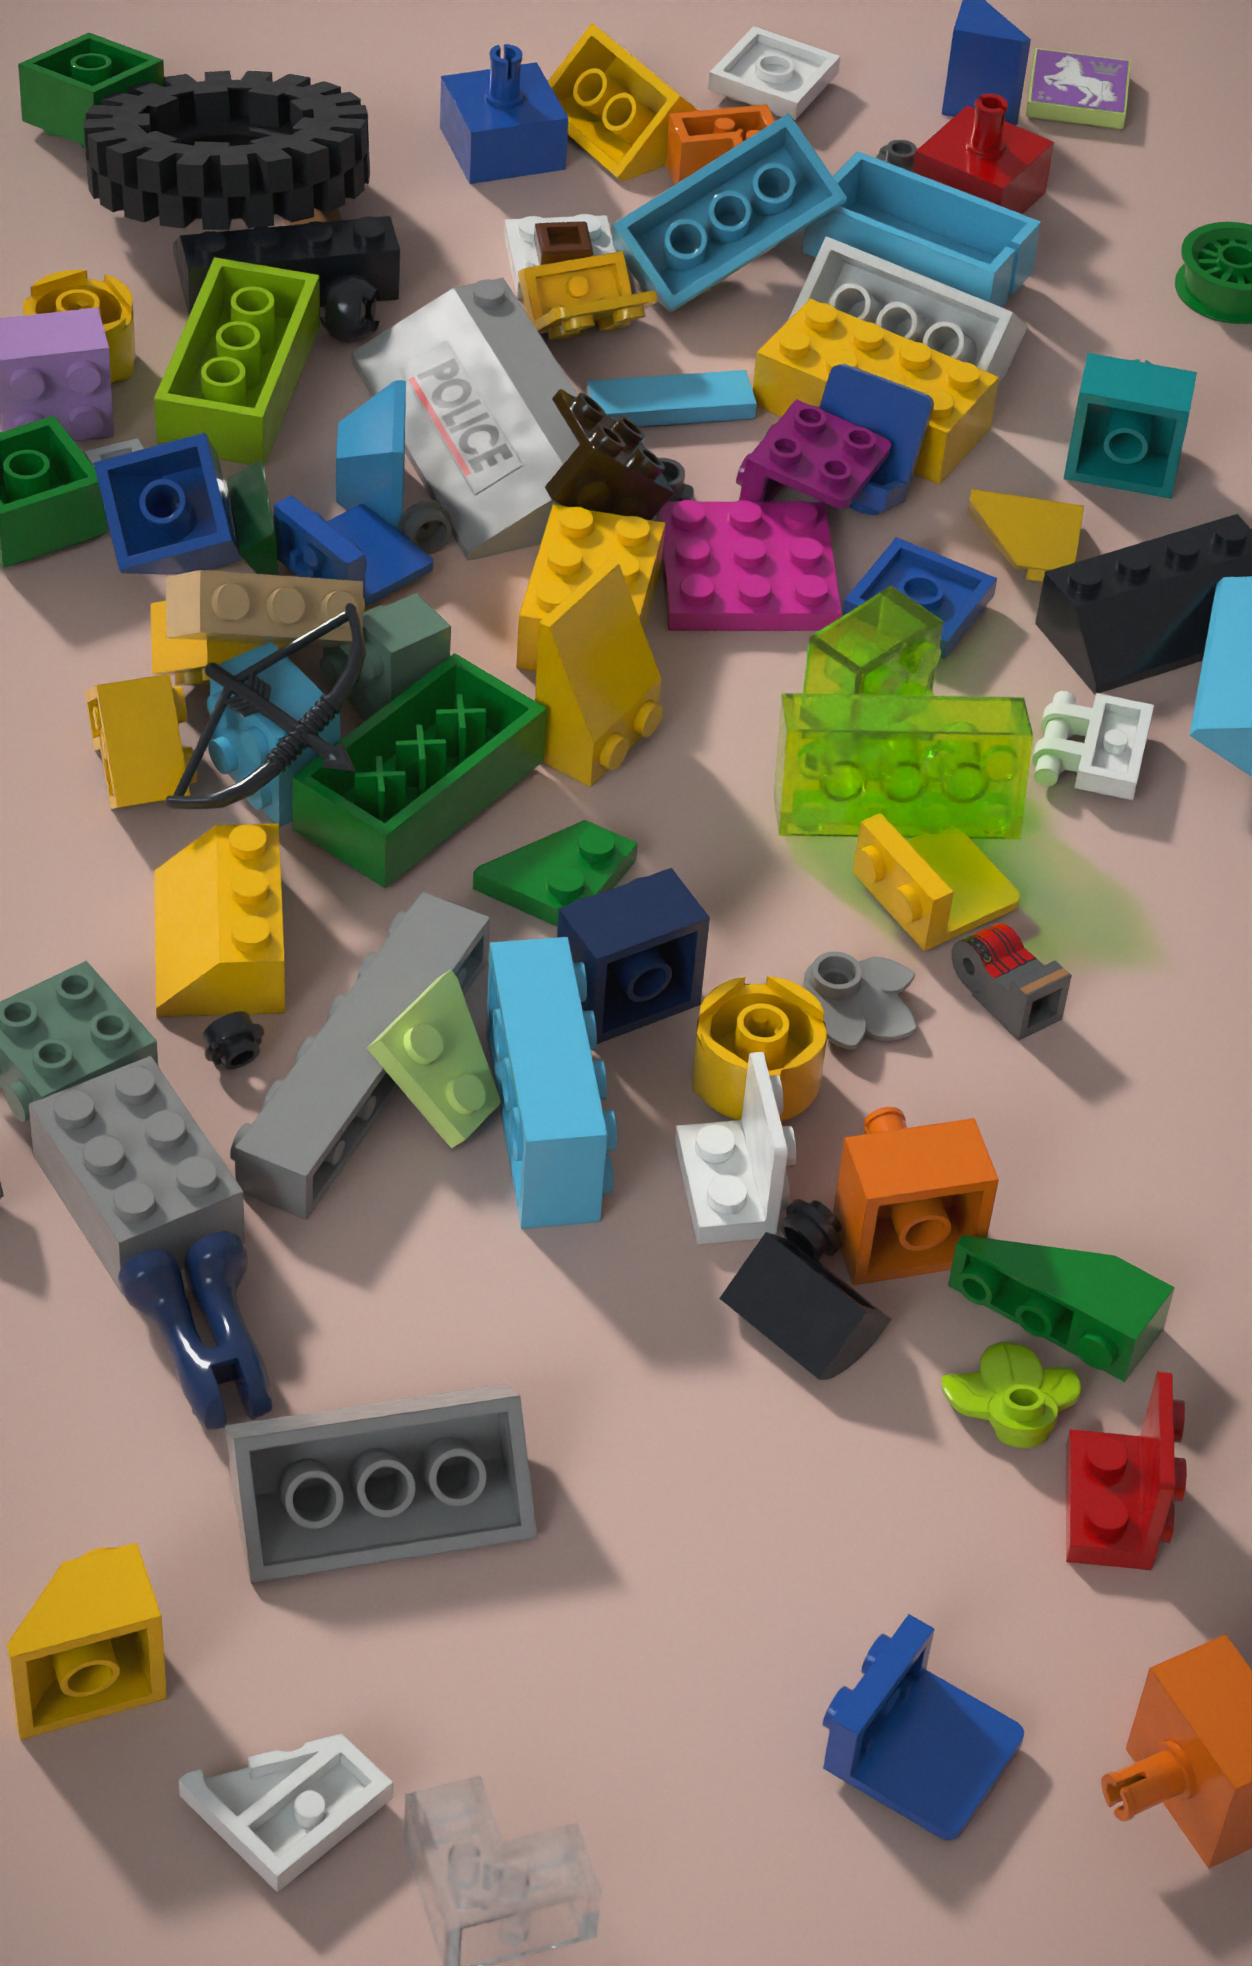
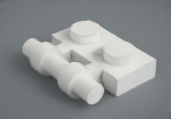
M1067 691L1057 692L1053 697L1052 703L1044 710L1041 721L1044 737L1036 743L1032 757V763L1036 768L1034 773L1035 781L1042 786H1052L1057 782L1060 773L1064 770L1077 772L1074 787L1076 789L1133 800L1154 705L1096 693L1093 708L1076 705V698L1072 693ZM1074 734L1086 737L1085 743L1067 739Z

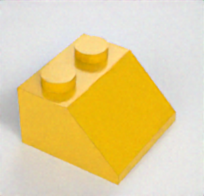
M137 1542L117 1548H97L85 1553L80 1558L62 1562L6 1644L15 1723L20 1740L167 1699L162 1615Z

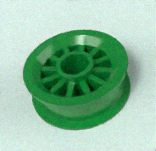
M1216 222L1196 228L1185 237L1181 247V256L1184 264L1179 268L1175 277V289L1179 298L1190 309L1209 319L1231 324H1251L1252 225L1240 222Z

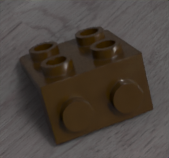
M559 389L552 397V400L580 445L546 484L545 489L551 499L562 506L581 507L591 511L622 516H636L652 520L674 492L662 474V471L665 469L664 464L643 445L642 440L645 438L642 430L622 415H619L616 420L606 415L603 408L584 393H579L577 397H574L566 391Z

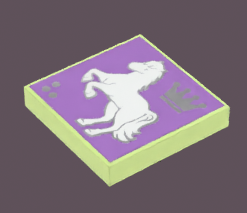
M1035 48L1026 117L1123 129L1127 109L1131 60Z

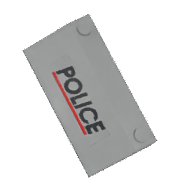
M504 278L480 280L474 284L454 287L352 352V362L372 397L394 380L406 381L405 454L431 499L437 501L441 506L440 508L448 510L451 517L452 535L467 561L541 544L553 504L560 505L551 499L545 486L580 445L554 404L552 397L559 389L566 391L574 397H577L578 394Z

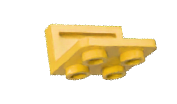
M623 251L527 267L518 271L526 314L539 333L548 332L549 340L577 336L581 334L580 330L594 327L595 323H598L600 332L627 327L630 325V321L646 317L644 309L658 302L656 291L632 294Z
M882 813L860 821L857 847L854 854L853 873L924 952L1017 909L1020 892L957 825L943 824L906 841Z

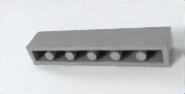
M423 891L407 912L400 911L395 916L385 943L377 953L372 951L365 957L359 969L357 981L347 994L340 993L334 999L325 1025L316 1037L310 1035L304 1040L298 1051L295 1066L284 1080L277 1079L271 1085L265 1097L263 1109L252 1124L245 1123L238 1130L231 1146L230 1158L235 1161V1178L243 1190V1194L303 1219H308L399 1089V1086L367 1050V1047L438 977L447 971L452 970L457 976L463 995H465L488 962L490 917Z

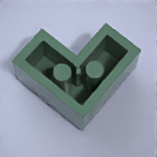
M417 593L388 606L379 605L364 612L363 635L366 656L359 681L347 699L355 706L359 716L365 722L450 657L451 625ZM351 644L329 648L323 647L320 669L324 680L330 688L334 686L345 669Z

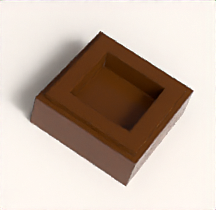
M587 222L535 224L534 242L539 265L594 256Z

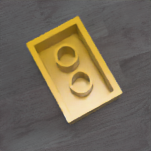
M553 504L519 613L516 668L537 671L539 622L608 559L619 563L643 630L646 632L661 577L665 522Z

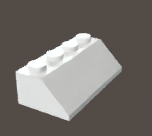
M827 236L789 317L790 319L811 298L820 303L829 304L837 310L866 322L875 323L883 329L904 338L923 343L929 348L952 358L971 363L981 370L998 376V383L1005 377L1028 327L1012 311Z

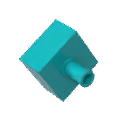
M1088 353L1063 479L1171 499L1197 372L1154 365L1146 360L1143 363L1140 362V359L1126 360Z

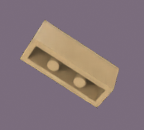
M197 570L166 577V638L265 644L272 641L275 645H288L346 611L345 606L348 603L356 606L363 630V581ZM349 621L308 644L307 647L329 648L352 644Z

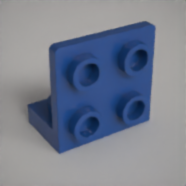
M292 495L274 504L277 560L298 577L363 581L365 607L433 571L434 560L431 556L364 504H359L326 522L320 514L308 509Z

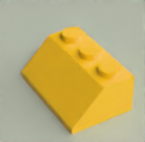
M593 23L589 25L548 80L568 117V135L623 182L665 166L669 113L700 111L624 46Z
M279 823L215 825L154 871L156 1017L227 1015L238 1011H244L248 1014L285 1013V959Z

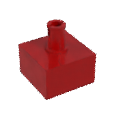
M982 94L979 96V99L976 98L975 108L967 105L915 151L913 173L1023 214L1046 193L1054 142L1006 122L1007 100L996 94Z

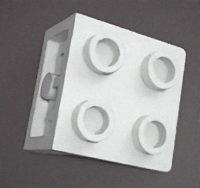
M764 1052L749 1053L741 1120L676 1126L675 1146L697 1245L761 1239L765 1232L777 1235L780 1210L786 1209L790 1204V1187L786 1167L795 1166L796 1163L795 1136L791 1126H782L779 1115L783 1113L782 1084L778 1075L769 1076Z

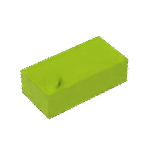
M214 257L154 397L157 445L206 433L218 454V459L248 465L261 461L265 467L320 328L319 275Z

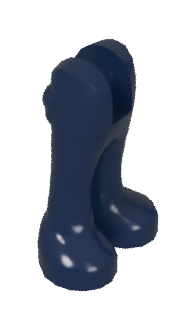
M228 1231L214 1232L200 1238L189 1248L184 1262V1274L189 1289L199 1304L217 1347H206L197 1332L190 1305L185 1295L181 1270L171 1252L154 1249L134 1255L123 1265L118 1275L119 1285L128 1303L150 1317L158 1327L171 1354L181 1388L192 1408V1413L206 1430L220 1429L226 1426V1415L218 1384L235 1381L243 1406L250 1420L261 1417L272 1410V1393L266 1367L245 1325L236 1297L237 1288L248 1266L247 1251L242 1239L237 1234Z

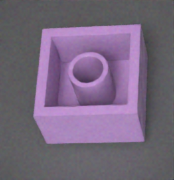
M98 307L0 318V432L55 416L74 441L114 437L110 354Z

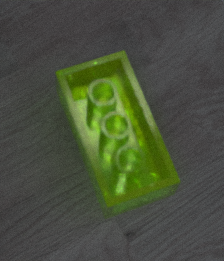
M781 693L773 796L779 836L858 837L860 821L882 813L904 838H914L923 833H965L970 839H1021L1033 742V732L1024 697Z

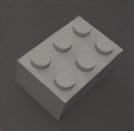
M151 1056L29 1103L33 1156L122 1295L123 1292L118 1282L119 1271L134 1255L146 1250H166L173 1254L180 1270L184 1269L185 1257L189 1248L204 1236L214 1232L228 1231L237 1234L245 1243L243 1190Z

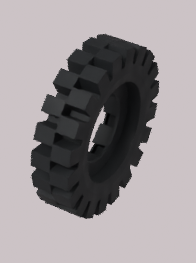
M230 71L204 72L205 81L200 82L195 81L188 74L163 77V86L145 81L128 86V94L113 92L101 99V105H92L85 113L86 119H83L88 188L93 199L99 198L100 205L111 212L124 210V217L144 223L159 217L160 226L185 229L195 219H202L203 230H229L232 219H242L247 228L250 229L259 226H274L275 214L292 223L313 218L314 209L330 212L344 206L345 198H357L365 190L364 184H369L370 157L366 105H361V99L352 92L341 93V87L326 81L311 85L310 77L287 74L273 82L272 72L247 71L241 80H232Z

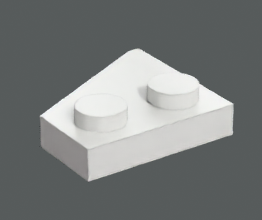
M342 1733L306 1742L303 1747L295 1751L284 1752L274 1750L247 1757L248 1767L204 1778L202 1769L188 1772L178 1779L179 1796L277 1893L393 1799V1782Z

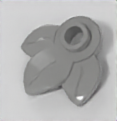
M827 952L817 957L806 970L803 987L821 1003L825 1013L824 1022L827 1029V1039L838 1047L855 1050L865 1035L872 1040L892 1042L907 1038L916 1031V1023L911 1011L898 996V994L910 986L914 980L915 973L902 964L883 957H871L857 961L851 955L843 952Z

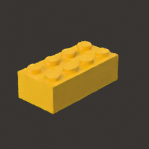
M811 298L756 352L752 390L757 407L780 417L783 416L796 399L809 405L820 407L830 370L839 364L853 366L928 394L933 399L934 408L913 474L939 485L991 429L999 381L998 376L981 370L971 363L952 358L929 348L923 343L904 338L883 329L875 323L866 322L837 310L829 304L820 303Z

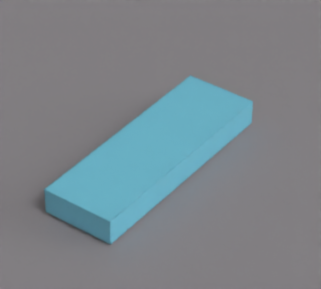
M746 370L587 381L586 395L595 400L603 408L606 415L615 420L619 415H622L638 427L755 419L757 402Z

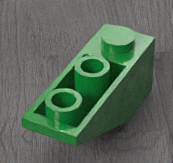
M962 1235L956 1243L948 1282L949 1287L962 1293L969 1301L988 1307L1019 1324L1028 1333L1037 1337H1043L1076 1355L1088 1366L1103 1370L1123 1382L1128 1379L1164 1330L1175 1287L1115 1255Z

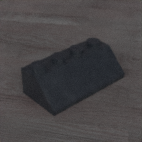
M367 216L359 219L330 222L313 221L306 224L276 227L259 226L253 229L222 232L206 231L200 234L180 235L173 243V254L188 316L192 311L214 257L319 275L320 307H326L327 296L322 295L325 285L336 277L349 274L362 276L374 283L380 290L382 300L376 299V302L399 299L400 247L390 216Z
M1238 514L1045 571L1035 624L1094 695L1203 661L1216 584L1223 577L1252 576V529Z

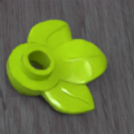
M998 1342L990 1345L983 1352L980 1358V1371L943 1375L941 1389L951 1406L960 1414L989 1420L990 1424L994 1427L995 1435L1001 1442L1012 1447L1031 1448L1041 1445L1049 1438L1050 1432L1057 1425L1059 1412L1078 1402L1081 1394V1382L1076 1372L1071 1368L1055 1367L1043 1369L1037 1355L1028 1347L1011 1342Z

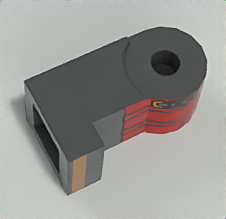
M997 923L953 945L951 959L958 978L972 992V996L1018 1041L1062 1020L1072 975L1055 960L1046 965L1042 964L1024 947L1020 937L1011 927L1004 923ZM1032 1003H1034L1038 1011L1030 1015Z

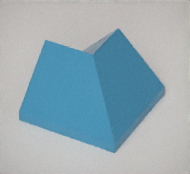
M394 380L338 423L336 503L346 510H350L359 504H364L401 532L398 528V522L403 514L406 381Z

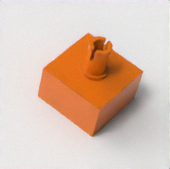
M884 1107L875 1110L865 1118V1126H863L865 1134L844 1137L833 1214L841 1224V1230L838 1232L842 1242L840 1250L853 1285L949 1271L952 1267L956 1243L962 1235L987 1238L999 1178L975 1118L907 1128L904 1113L900 1109Z
M1224 1634L1149 1668L1126 1746L1127 1752L1135 1763L1116 1772H1109L1101 1778L1102 1792L1108 1806L1111 1807L1123 1801V1805L1115 1808L1113 1813L1121 1821H1128L1136 1814L1163 1802L1208 1869L1252 1848V1670L1227 1635Z

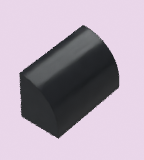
M765 1232L719 1298L819 1380L833 1378L852 1366L876 1342L892 1320L794 1241Z

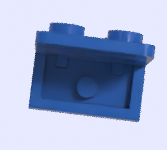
M847 364L834 366L830 370L819 408L859 427L867 428L891 442L889 456L849 506L853 510L864 514L879 515L880 512L887 511L905 502L932 415L934 402L928 394Z
M908 1614L892 1637L882 1633L875 1640L862 1665L861 1672L864 1676L854 1690L843 1686L831 1701L822 1723L824 1727L829 1729L823 1769L939 1838L955 1840L963 1833L1021 1748L1024 1729L1015 1720L926 1670L935 1628Z

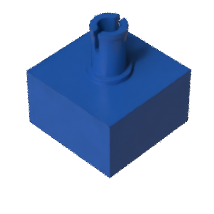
M504 44L503 59L500 58L501 48L499 45L491 48L489 52L490 69L441 76L440 129L469 184L566 170L568 117L538 63L521 64L523 59L522 51L514 45Z

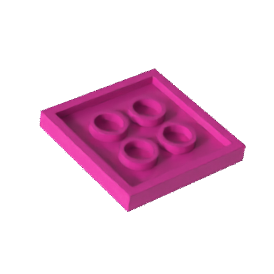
M747 500L736 502L667 501L657 513V521L665 522L662 572L669 631H840L842 611L825 502H751Z

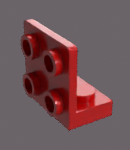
M1157 1371L1140 1436L1070 1429L1066 1443V1562L1152 1570L1159 1543L1171 1542L1175 1518L1174 1501H1183L1187 1478L1186 1459L1177 1458L1174 1454V1443H1180L1183 1437L1185 1403L1184 1400L1173 1399L1172 1373Z

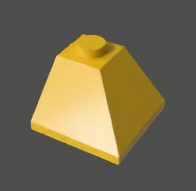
M971 489L968 513L1015 570L1027 571L1026 581L1043 584L1045 571L1075 563L1084 505Z

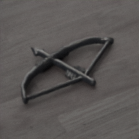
M346 604V611L235 676L214 662L208 663L205 666V674L224 688L173 796H167L165 800L169 808H224L250 797L280 773H284L286 767L289 768L292 765L291 761L294 762L297 759V755L300 756L303 753L302 749L306 750L307 747L324 758L322 761L324 768L356 772L345 745L338 744L334 747L322 739L318 733L324 730V726L327 727L330 724L329 720L332 721L335 715L341 712L340 708L358 683L366 656V647L361 622L354 604ZM349 621L352 644L345 669L330 692L322 695L319 698L320 701L314 703L315 707H311L309 713L306 712L303 715L304 719L301 718L297 721L270 702L269 698L272 687L256 675ZM226 706H229V708L240 714L243 718L259 712L287 732L288 736H284L281 739L282 742L276 744L277 748H273L271 754L268 753L265 756V763L239 783L210 795L184 796Z

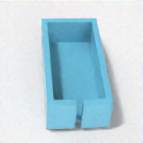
M857 151L833 175V178L846 195L847 201L805 227L802 251L805 254L816 258L827 236L994 305L1003 307L1007 302L1008 295L1012 296L1033 273L1041 221Z

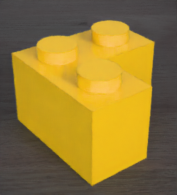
M170 674L99 684L84 691L94 751L101 750L110 809L164 801L167 796H173L193 754L191 746L182 748L179 723L187 722V709L182 687H172ZM197 770L190 784L197 783ZM189 787L184 796H190Z

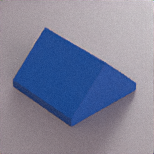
M962 0L953 29L942 115L955 117L967 105L975 108L976 98L979 99L980 95L996 94L1002 96L1008 102L1005 121L1016 125L1018 124L1031 39L985 0Z

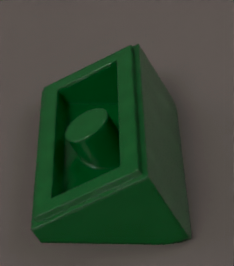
M257 461L227 479L238 554L256 574L278 575L276 532L264 464L261 461Z

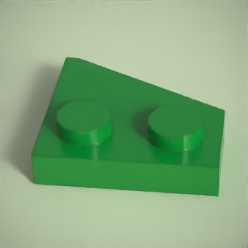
M583 820L478 866L473 872V890L558 927L559 908L572 904L578 899L591 897L615 888L637 860L638 843Z

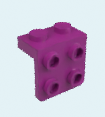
M796 399L778 422L769 428L765 437L754 451L749 453L743 460L736 477V484L742 486L739 501L770 502L782 486L786 485L836 508H847L887 459L890 453L891 442L867 428L859 427L827 413L819 407Z

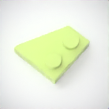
M452 970L438 977L367 1047V1050L450 1148L465 1141L501 1103L461 986Z

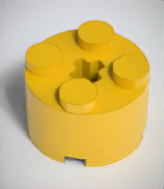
M74 269L47 275L37 280L30 287L31 296L27 301L24 298L22 304L23 316L98 307L109 346L111 383L125 381L133 375L136 357L133 298L130 290L124 283L104 274V282L87 279V270Z
M767 976L766 984H745L746 977L728 980L714 988L705 997L700 1006L692 1067V1088L698 1096L702 1097L717 1112L731 1119L741 1120L749 1053L764 1052L769 1076L778 1075L782 1084L783 1113L779 1115L780 1120L785 1121L793 1118L813 1103L821 1085L827 1044V1029L824 1022L825 1013L821 1003L804 987L784 978Z

